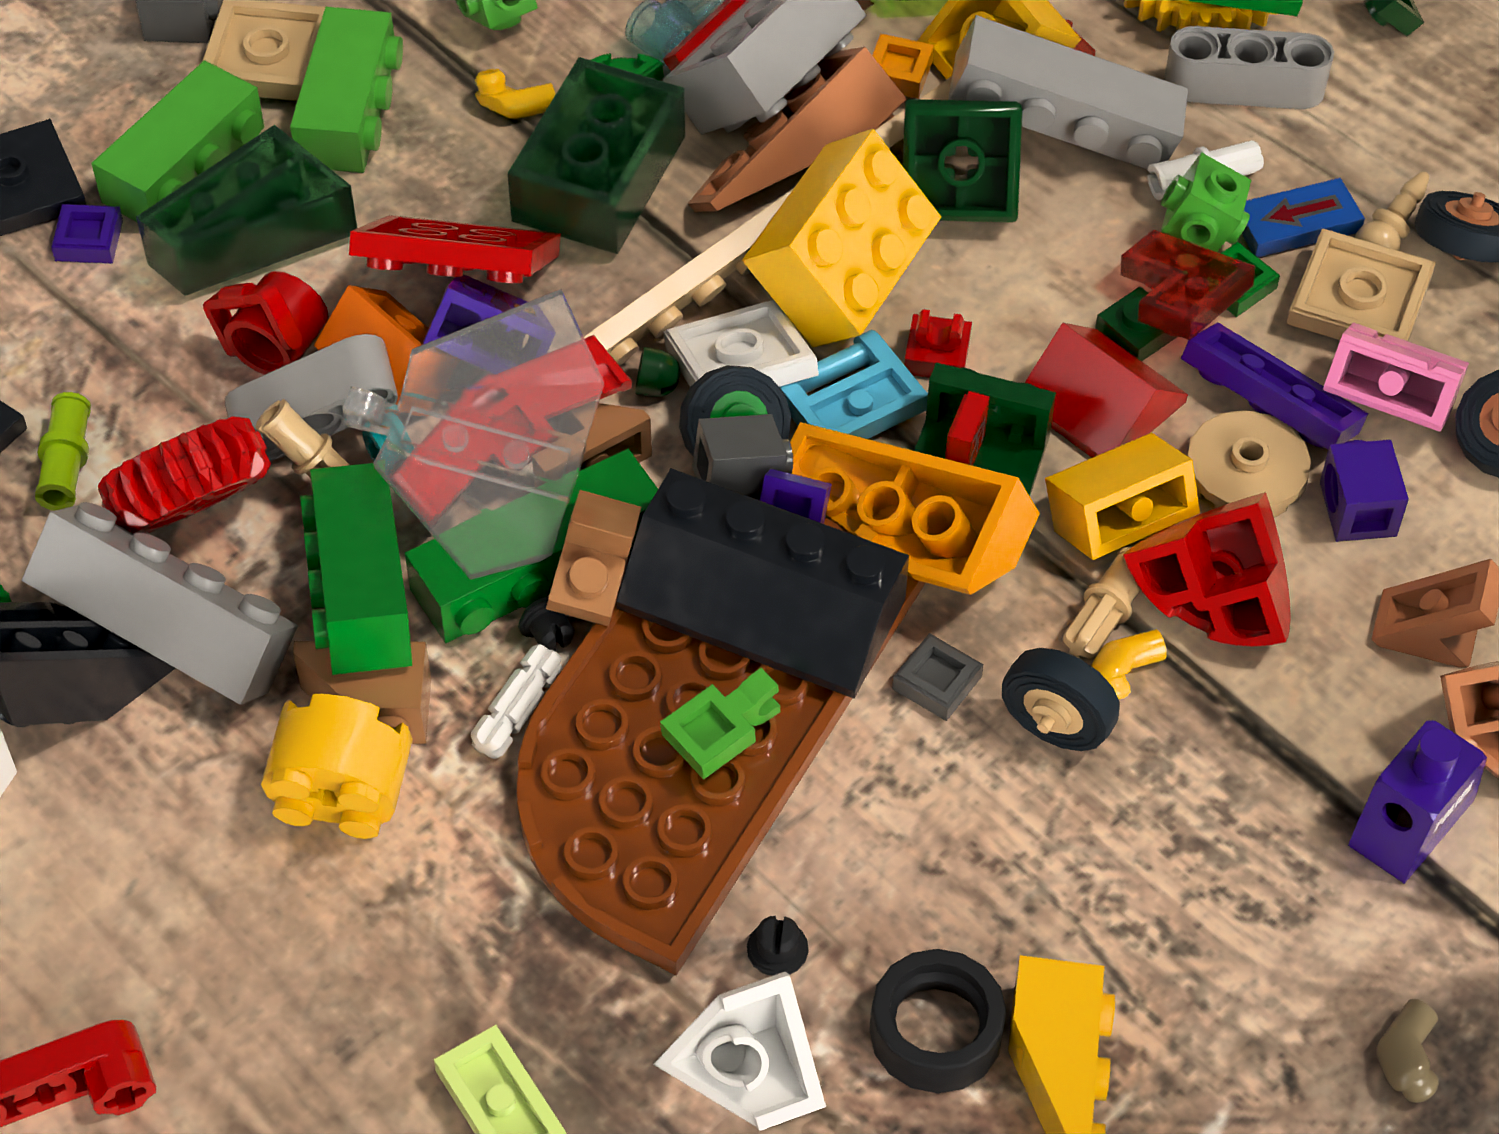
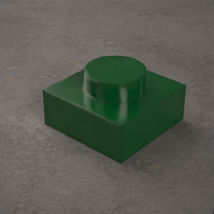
M1364 0L1366 9L1381 26L1390 23L1404 35L1408 36L1424 24L1413 0Z
M1139 286L1097 314L1095 329L1143 361L1179 337L1182 321Z

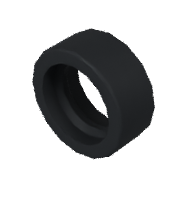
M942 949L913 952L892 964L876 985L869 1029L874 1053L891 1076L912 1089L933 1093L962 1090L983 1078L998 1058L1007 1009L1001 986L985 966L963 953ZM936 989L955 993L968 1001L976 1010L980 1022L978 1035L972 1043L960 1050L944 1053L922 1050L905 1040L898 1031L896 1014L900 1003L907 997L921 991Z

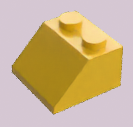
M948 0L917 41L934 45L932 63L947 80L953 74L956 52L976 15L1073 49L1081 38L1048 0Z

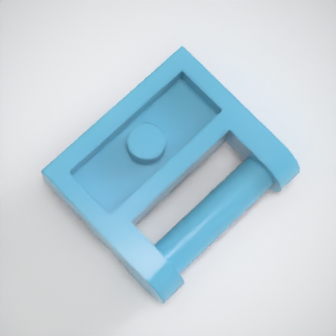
M870 330L855 337L854 345L818 361L819 376L779 387L786 396L791 418L797 425L803 422L869 439L925 412L927 409L928 393L875 330ZM863 366L866 368L809 396L806 394Z

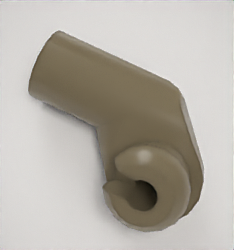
M1418 999L1408 1000L1381 1037L1377 1045L1376 1054L1391 1087L1395 1091H1402L1407 1101L1413 1103H1421L1428 1100L1434 1095L1439 1084L1438 1076L1430 1069V1060L1421 1045L1438 1022V1016L1428 1004Z

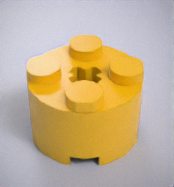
M321 693L312 694L310 705L307 707H297L291 700L285 702L280 713L261 782L266 796L275 802L272 811L273 816L293 826H308L312 823V820L339 823V829L351 837L359 839L377 837L381 824L390 821L396 809L413 740L408 726L402 722L394 730L392 727L377 720L380 707L347 696Z

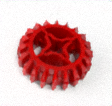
M231 416L225 420L219 419L208 425L203 424L194 430L186 433L183 432L177 437L161 442L159 445L141 452L138 456L124 461L121 466L110 470L98 484V491L103 500L102 507L111 511L116 516V524L134 534L151 533L159 528L168 527L177 521L187 519L200 511L207 510L209 507L227 500V498L244 491L246 487L257 483L259 479L266 475L271 465L266 454L267 446L260 432L255 431L249 418Z

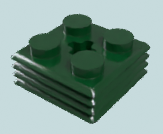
M909 99L905 102L903 168L941 215L939 221H1017L1022 133V108L1020 103L1013 101ZM966 146L970 156L978 157L977 164L968 165L964 175L955 174L954 165L944 163L946 156L955 155L956 147Z

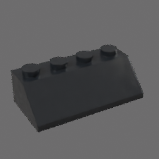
M670 468L642 516L616 604L617 609L855 699L905 602L909 555Z

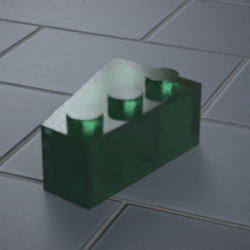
M276 125L271 126L136 216L147 264L184 296L350 237V231L357 228L351 185Z

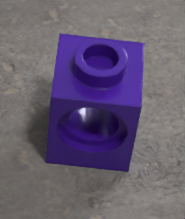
M1351 440L1341 444H1330L1320 479V486L1336 542L1397 537L1409 498L1392 440Z

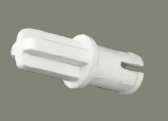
M1251 140L1209 151L1206 147H1198L1191 155L1171 161L1150 164L1148 166L1150 174L1147 175L1151 193L1156 200H1162L1172 180L1178 174L1183 177L1201 152L1243 176L1255 173L1263 168L1264 164L1259 144Z

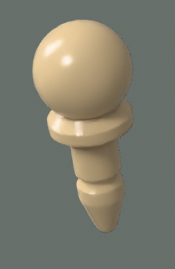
M1424 171L1420 172L1406 182L1400 190L1401 194L1394 198L1387 210L1382 208L1376 209L1372 215L1373 221L1364 224L1357 231L1354 238L1400 251V239L1406 238L1410 233V227L1406 222L1415 211L1416 204L1420 203L1425 196L1429 174Z

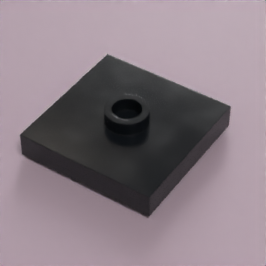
M51 119L0 134V236L59 218L62 204L87 205L84 193Z

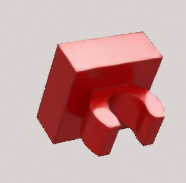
M926 309L921 310L919 315L913 314L904 365L913 376L926 378L931 377L936 362L957 368H965L972 322L964 321L961 314L955 313L953 319L930 316V310Z

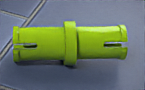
M63 392L53 397L48 432L41 437L37 451L42 465L39 483L35 490V500L40 506L53 511L72 507L75 504V490L79 469L86 465L89 454V446L85 440L87 420L91 412V403L86 397L74 392Z

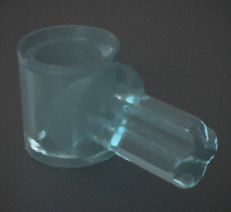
M645 0L635 8L628 19L625 29L626 39L649 56L661 61L667 67L662 59L725 0H666L663 3L657 0Z

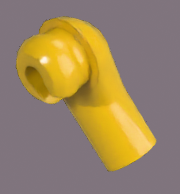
M499 69L483 70L476 75L475 83L478 91L475 93V96L480 105L507 118L518 119L555 111L558 108L552 83L516 90L506 86L505 75Z
M1155 629L1108 642L1100 649L1091 667L1099 671L1111 684L1118 699L1125 698L1130 693V685L1125 674H1128L1131 669L1164 661L1167 656L1164 639L1160 631Z

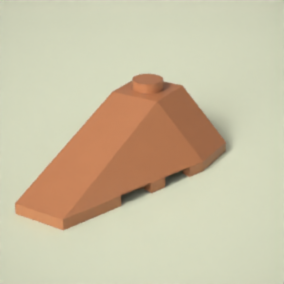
M866 47L841 50L831 56H825L817 63L821 70L812 80L799 88H792L784 96L787 104L781 111L761 123L756 122L750 126L743 135L750 145L745 151L742 149L725 158L688 202V205L694 212L719 211L809 167L826 144L870 129H878L894 117L892 113L906 100V97Z

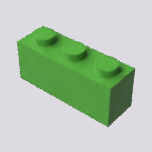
M325 6L290 125L297 167L364 173L370 150L378 151L382 134L380 112L390 108L393 90L391 72L392 70H400L403 59V40L401 36H394L391 12Z
M204 60L91 163L101 203L106 206L120 207L123 215L152 231H156L171 215L181 211L187 200L207 181L217 177L224 165L246 145L254 142L265 128L258 88Z

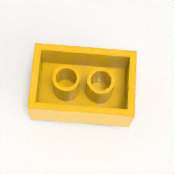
M870 129L828 143L823 147L742 261L814 348L862 335L940 220L941 215L874 129Z

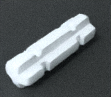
M537 644L529 649L520 662L524 668L514 670L488 707L492 714L483 715L471 731L472 746L479 753H484L492 759L503 756L514 740L510 734H516L521 730L545 695L542 688L550 687L561 672V657L557 652L549 650L541 644Z

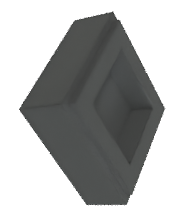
M929 633L894 675L892 689L947 721L982 678L984 664Z

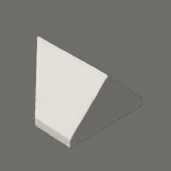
M786 971L718 995L653 1064L756 1126L759 1131L826 1107L791 978Z

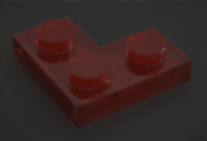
M1154 229L1121 255L1120 275L1143 283L1146 287L1152 289L1139 301L1138 321L1161 329L1168 335L1182 337L1187 340L1195 337L1254 285V265Z

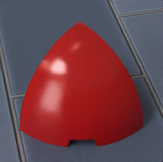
M1266 492L1217 507L1172 525L1142 540L1123 554L1129 571L1137 585L1158 610L1167 617L1172 618L1176 616L1189 625L1206 632L1208 639L1219 643L1254 647L1287 642L1291 621L1289 588L1280 539Z

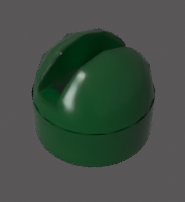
M643 347L635 394L648 397H664L672 393L678 385L681 375L679 362L671 354L663 350Z

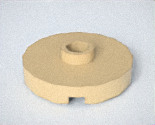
M1248 410L1221 413L1204 422L1191 437L1187 454L1193 460L1197 495L1201 499L1202 494L1208 501L1214 503L1212 509L1266 492L1274 518L1286 512L1288 505L1296 500L1298 502L1305 493L1311 466V458L1306 443L1292 427L1269 414Z

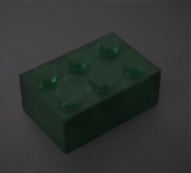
M578 57L507 173L511 221L540 231L561 233L563 238L618 254L685 138L684 88Z

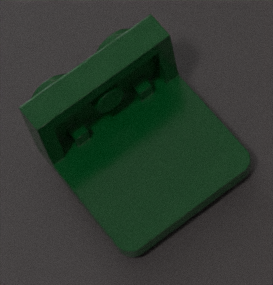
M936 362L929 379L926 420L914 451L945 459L947 435L964 395L968 394V391L990 396L985 437L973 466L1018 477L1030 496L1050 438L1056 392L1037 388L1028 383H1017L977 373L968 368H957Z

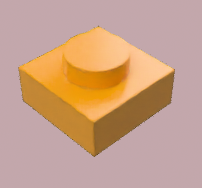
M880 33L872 56L904 96L919 99L933 62L934 45Z

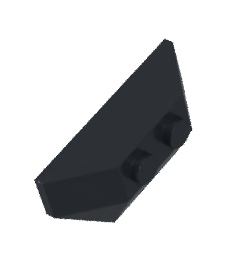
M0 602V719L10 725L28 727L29 725L74 724L76 722L108 720L176 669L63 604L52 602Z

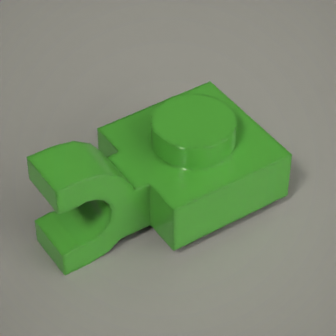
M762 667L751 674L736 690L726 697L712 684L660 721L662 736L704 780L756 742L755 728L753 726L763 724L781 712L780 704L773 698L779 692L778 684Z

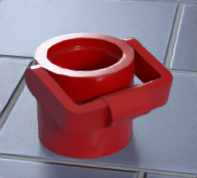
M272 271L265 274L257 285L242 283L224 286L203 304L204 312L226 354L230 357H238L245 365L263 375L301 359L329 319L328 308L321 296L310 285L298 277L285 272ZM238 309L232 316L230 310Z

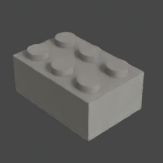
M747 0L673 69L663 81L700 134L724 128L726 132H731L753 117L762 122L771 118L786 106L787 101L784 96L792 88L796 89L805 85L820 72L821 69L817 63L823 57L839 52L853 40L854 37L850 31L867 15L857 0Z

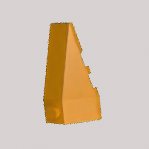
M803 422L799 423L790 441L793 452L792 474L832 484L826 516L855 536L909 555L908 575L915 580L972 595L1016 567L1040 514L1020 479L1015 476Z

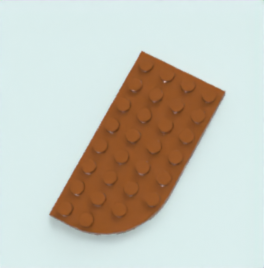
M825 518V525L850 533L838 523ZM907 575L905 602L870 670L926 582L915 580ZM615 602L609 626L594 624L543 696L531 717L523 737L518 756L517 806L523 839L531 861L554 897L574 918L614 945L677 976L853 698L617 609ZM762 667L778 684L779 692L773 698L780 704L781 712L767 722L753 726L755 728L756 742L703 780L662 736L660 721L712 684L726 697L736 690L745 679Z

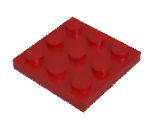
M388 215L350 231L349 256L367 257L366 267L373 269L403 270V264L424 263L427 264L426 273L431 275L461 277L463 276V270L480 269L487 270L486 279L489 281L523 283V277L533 276L534 272L542 270V267L559 257L561 233Z

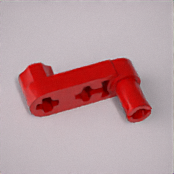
M110 1020L0 1060V1127L87 1094L89 1095L93 1110L98 1115H122L142 1107L146 1100L156 1093V1083L136 1026L126 1020Z

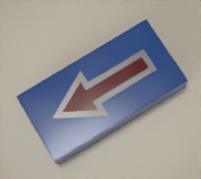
M1337 178L1247 200L1244 211L1250 214V218L1242 236L1251 252L1257 257H1262L1315 244L1322 228L1343 235L1355 234L1363 226L1365 218L1342 179Z

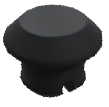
M549 596L539 598L524 610L519 620L518 628L522 635L535 638L538 644L556 652V642L562 648L567 647L573 640L575 629L568 620L569 615L546 609Z
M769 916L763 919L750 934L747 942V954L753 967L761 973L770 976L785 971L790 975L798 971L806 962L809 953L808 940L804 933L799 929L795 921L785 916L784 920H777L776 916Z

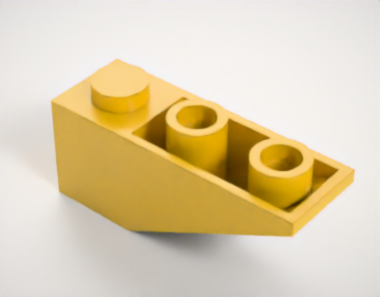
M1020 955L1013 993L1008 1052L1045 1134H1105L1106 1124L1093 1122L1094 1100L1106 1102L1110 1078L1111 1059L1098 1057L1099 1036L1111 1037L1115 1011V994L1103 993L1105 966Z

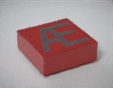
M968 391V394L964 395L947 435L945 459L973 466L985 437L990 396Z

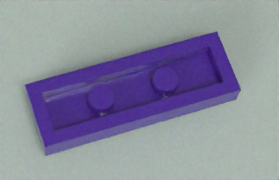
M1218 322L1191 337L1181 356L1183 361L1198 369L1199 374L1205 380L1229 388L1247 399L1249 405L1254 410L1276 417L1297 430L1303 440L1317 447L1329 449L1330 444L1348 442L1360 433L1368 416V413L1338 395L1323 391L1324 386Z

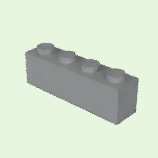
M976 15L956 52L948 100L1018 102L1022 108V127L1148 169L1150 164L1168 161L1183 138L1188 88Z
M82 502L77 506L49 513L21 581L240 705L269 693L299 626L279 615L281 609L277 604L262 596L255 594L243 595L224 584L226 578L217 570L198 563L188 564L170 554L171 547L166 542L146 533L134 534L115 523L117 518L111 511L99 505Z

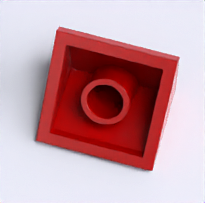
M1064 322L1025 381V383L1034 385L1037 388L1056 392L1051 428L1091 458L1151 433L1187 402L1188 397L1187 393L1099 330Z

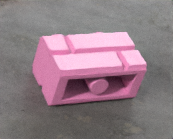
M1353 322L1342 334L1323 391L1441 432L1444 424L1449 419L1469 363L1388 334L1379 337L1377 330Z

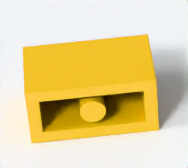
M1149 433L1045 478L1054 532L1092 560L1200 514L1193 460L1153 433Z

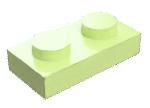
M497 1025L434 1059L436 1073L475 1134H567Z

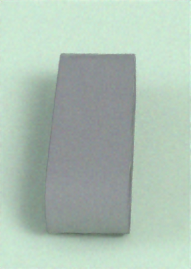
M1201 26L1184 27L1172 35L1164 80L1188 88L1187 102L1310 109L1319 105L1324 98L1334 50L1326 39L1309 33Z
M354 335L230 391L225 397L227 417L249 418L257 432L258 430L255 426L264 411L276 401L285 399L290 407L319 435L327 433L331 436L393 407L398 400L386 344L381 337L376 335ZM260 433L267 446L266 454L270 461L285 456L263 433Z

